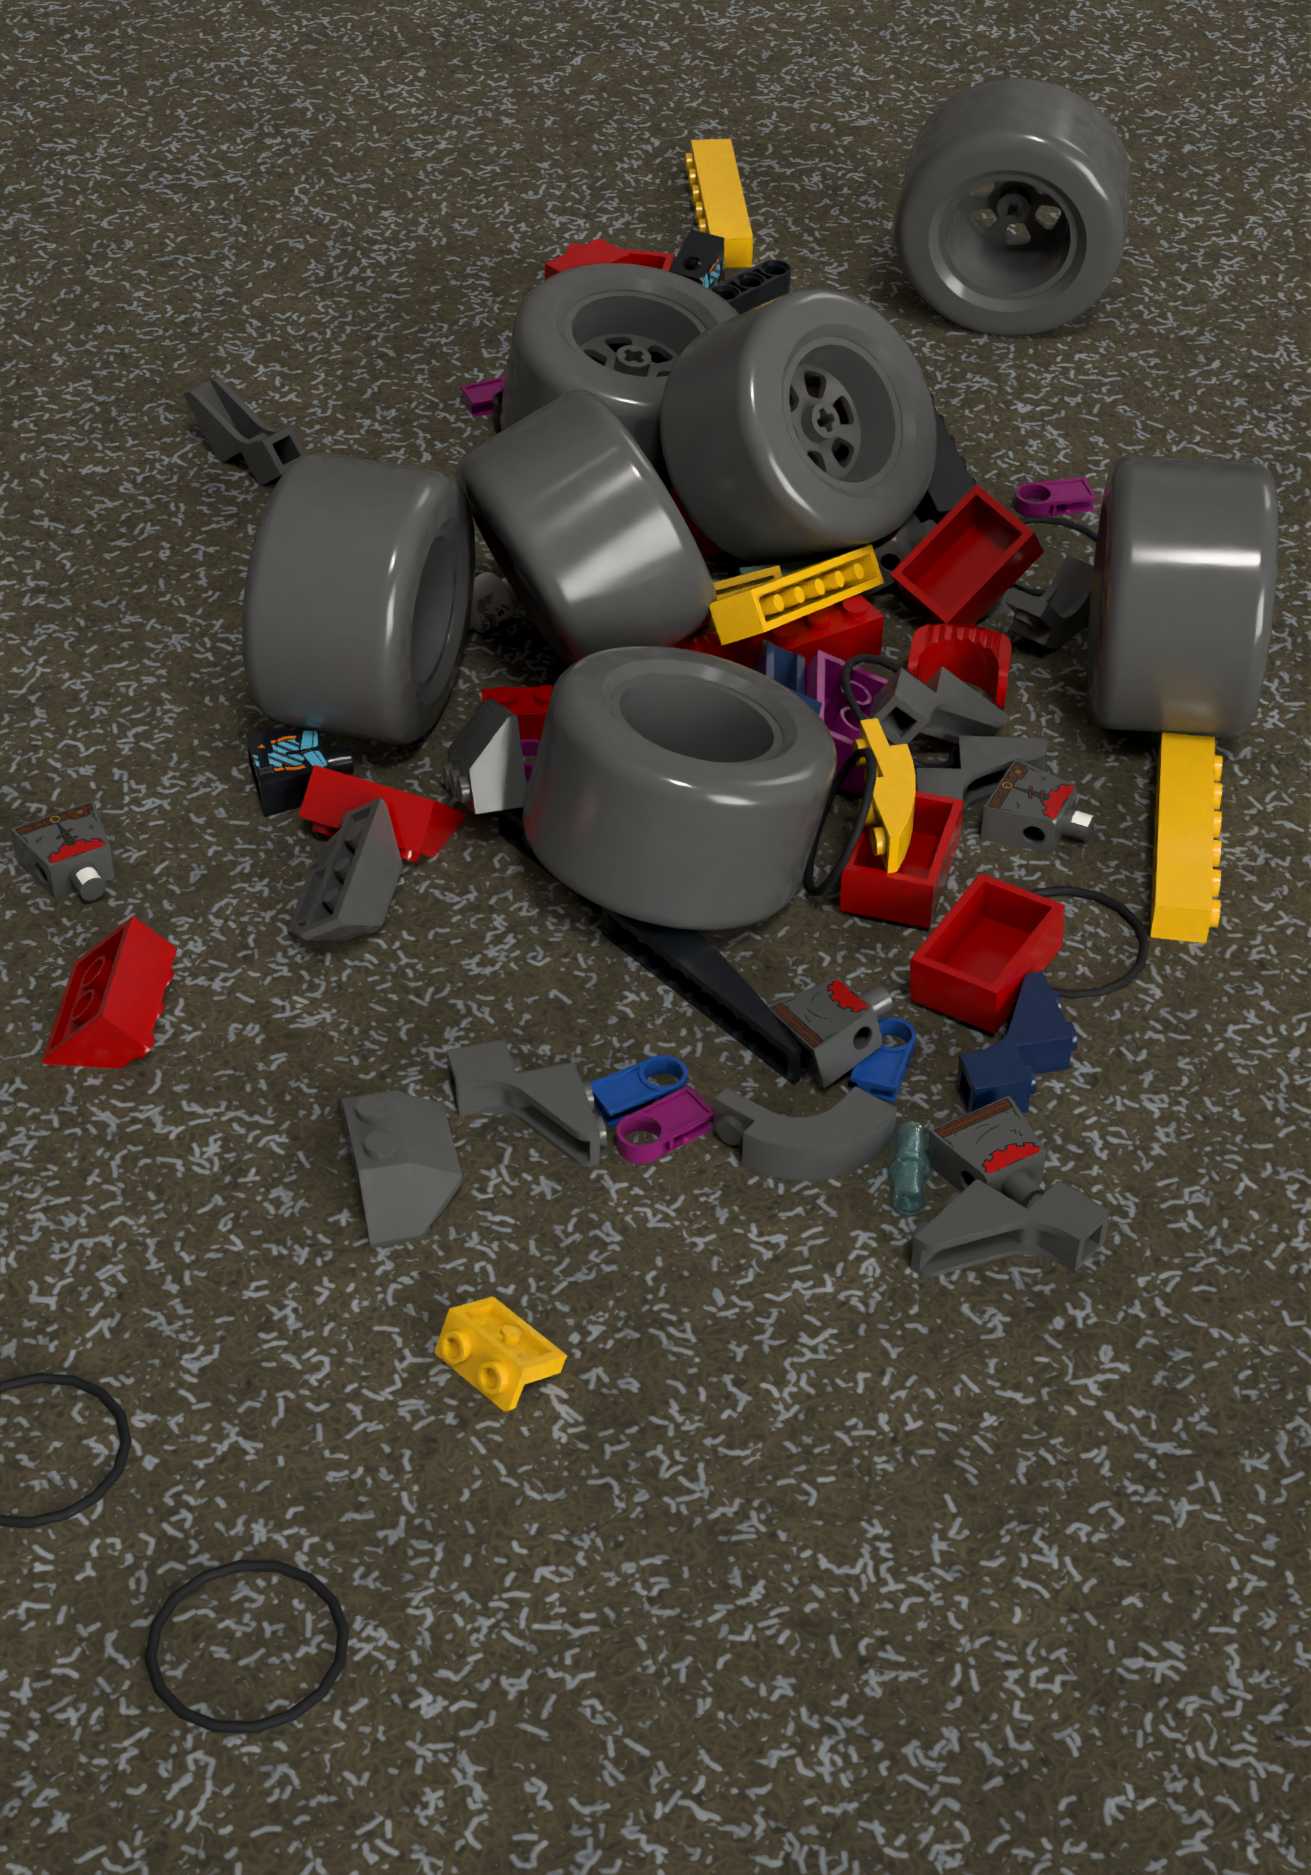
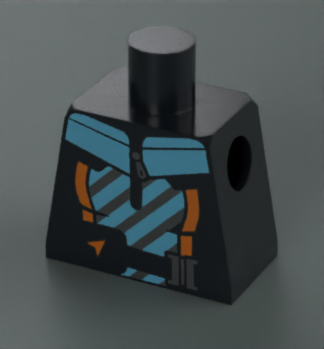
M691 229L670 268V272L691 279L708 289L725 281L724 238Z
M314 729L246 734L249 766L264 817L301 807L314 765L347 775L354 773L350 748L324 751L319 732Z

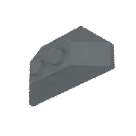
M381 797L352 809L343 815L339 822L341 829L327 841L308 873L287 929L292 936L304 940L345 941L363 933L371 934L384 924L388 907L396 891V884L403 863L387 804Z
M392 1090L337 1099L370 1249L422 1240L430 1231L431 1224L444 1211L463 1182L444 1104Z

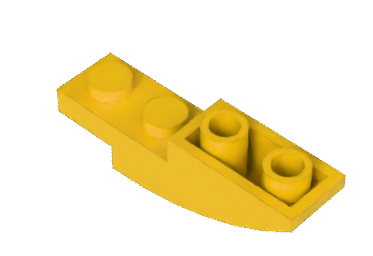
M878 718L860 720L859 739L853 740L852 751L869 747L877 761L876 783L864 826H868L870 830V844L873 854L875 856L880 855L887 874L895 873L906 856L913 828L916 794V775L913 759L908 744L889 746ZM862 757L856 763V766L863 767L864 783L866 784L867 761L865 757ZM862 798L858 800V812L861 806Z

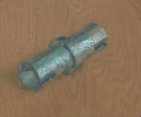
M906 1122L898 1126L895 1132L896 1154L890 1162V1175L895 1180L892 1205L896 1207L898 1213L910 1216L919 1214L925 1208V1182L930 1177L931 1163L926 1156L928 1132L927 1130L923 1131L924 1126L917 1122Z

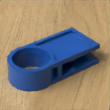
M886 1017L878 1020L881 1035L898 1036L908 1043L895 1048L881 1045L879 1049L857 1064L850 1077V1081L853 1082L850 1090L856 1086L882 1101L895 1103L911 1059L915 1054L917 1033L914 1026L908 1021L895 1017Z
M668 1055L650 1057L645 1061L590 1082L594 1096V1108L602 1116L608 1127L612 1128L618 1125L619 1121L625 1116L633 1114L687 1086L688 1070L685 1064L678 1058ZM661 1073L673 1075L679 1081L669 1086H657L651 1084L647 1079Z

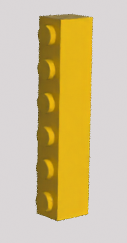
M731 139L691 140V153H685V173L688 174V187L691 190L692 206H694L695 223H698V231L724 238V268L752 267L753 234Z
M870 544L832 556L712 602L709 606L711 623L719 636L721 645L767 632L884 584L873 546Z
M1162 732L1156 774L1150 937L1207 943L1209 927L1218 928L1221 900H1214L1212 897H1218L1221 870L1213 869V867H1219L1221 840H1213V838H1219L1221 830L1222 811H1214V809H1220L1222 783L1214 782H1220L1223 756L1215 755V737Z

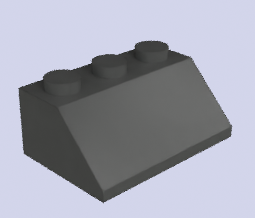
M486 699L447 749L448 762L442 763V773L446 789H451L453 796H456L461 804L464 803L475 815L523 807L527 792L517 715L496 700Z

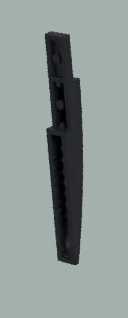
M523 807L498 811L499 835L558 880L539 861L525 836ZM567 887L602 915L603 936L794 1085L800 1081L802 1048L751 986L697 930L665 927L626 917L586 899Z

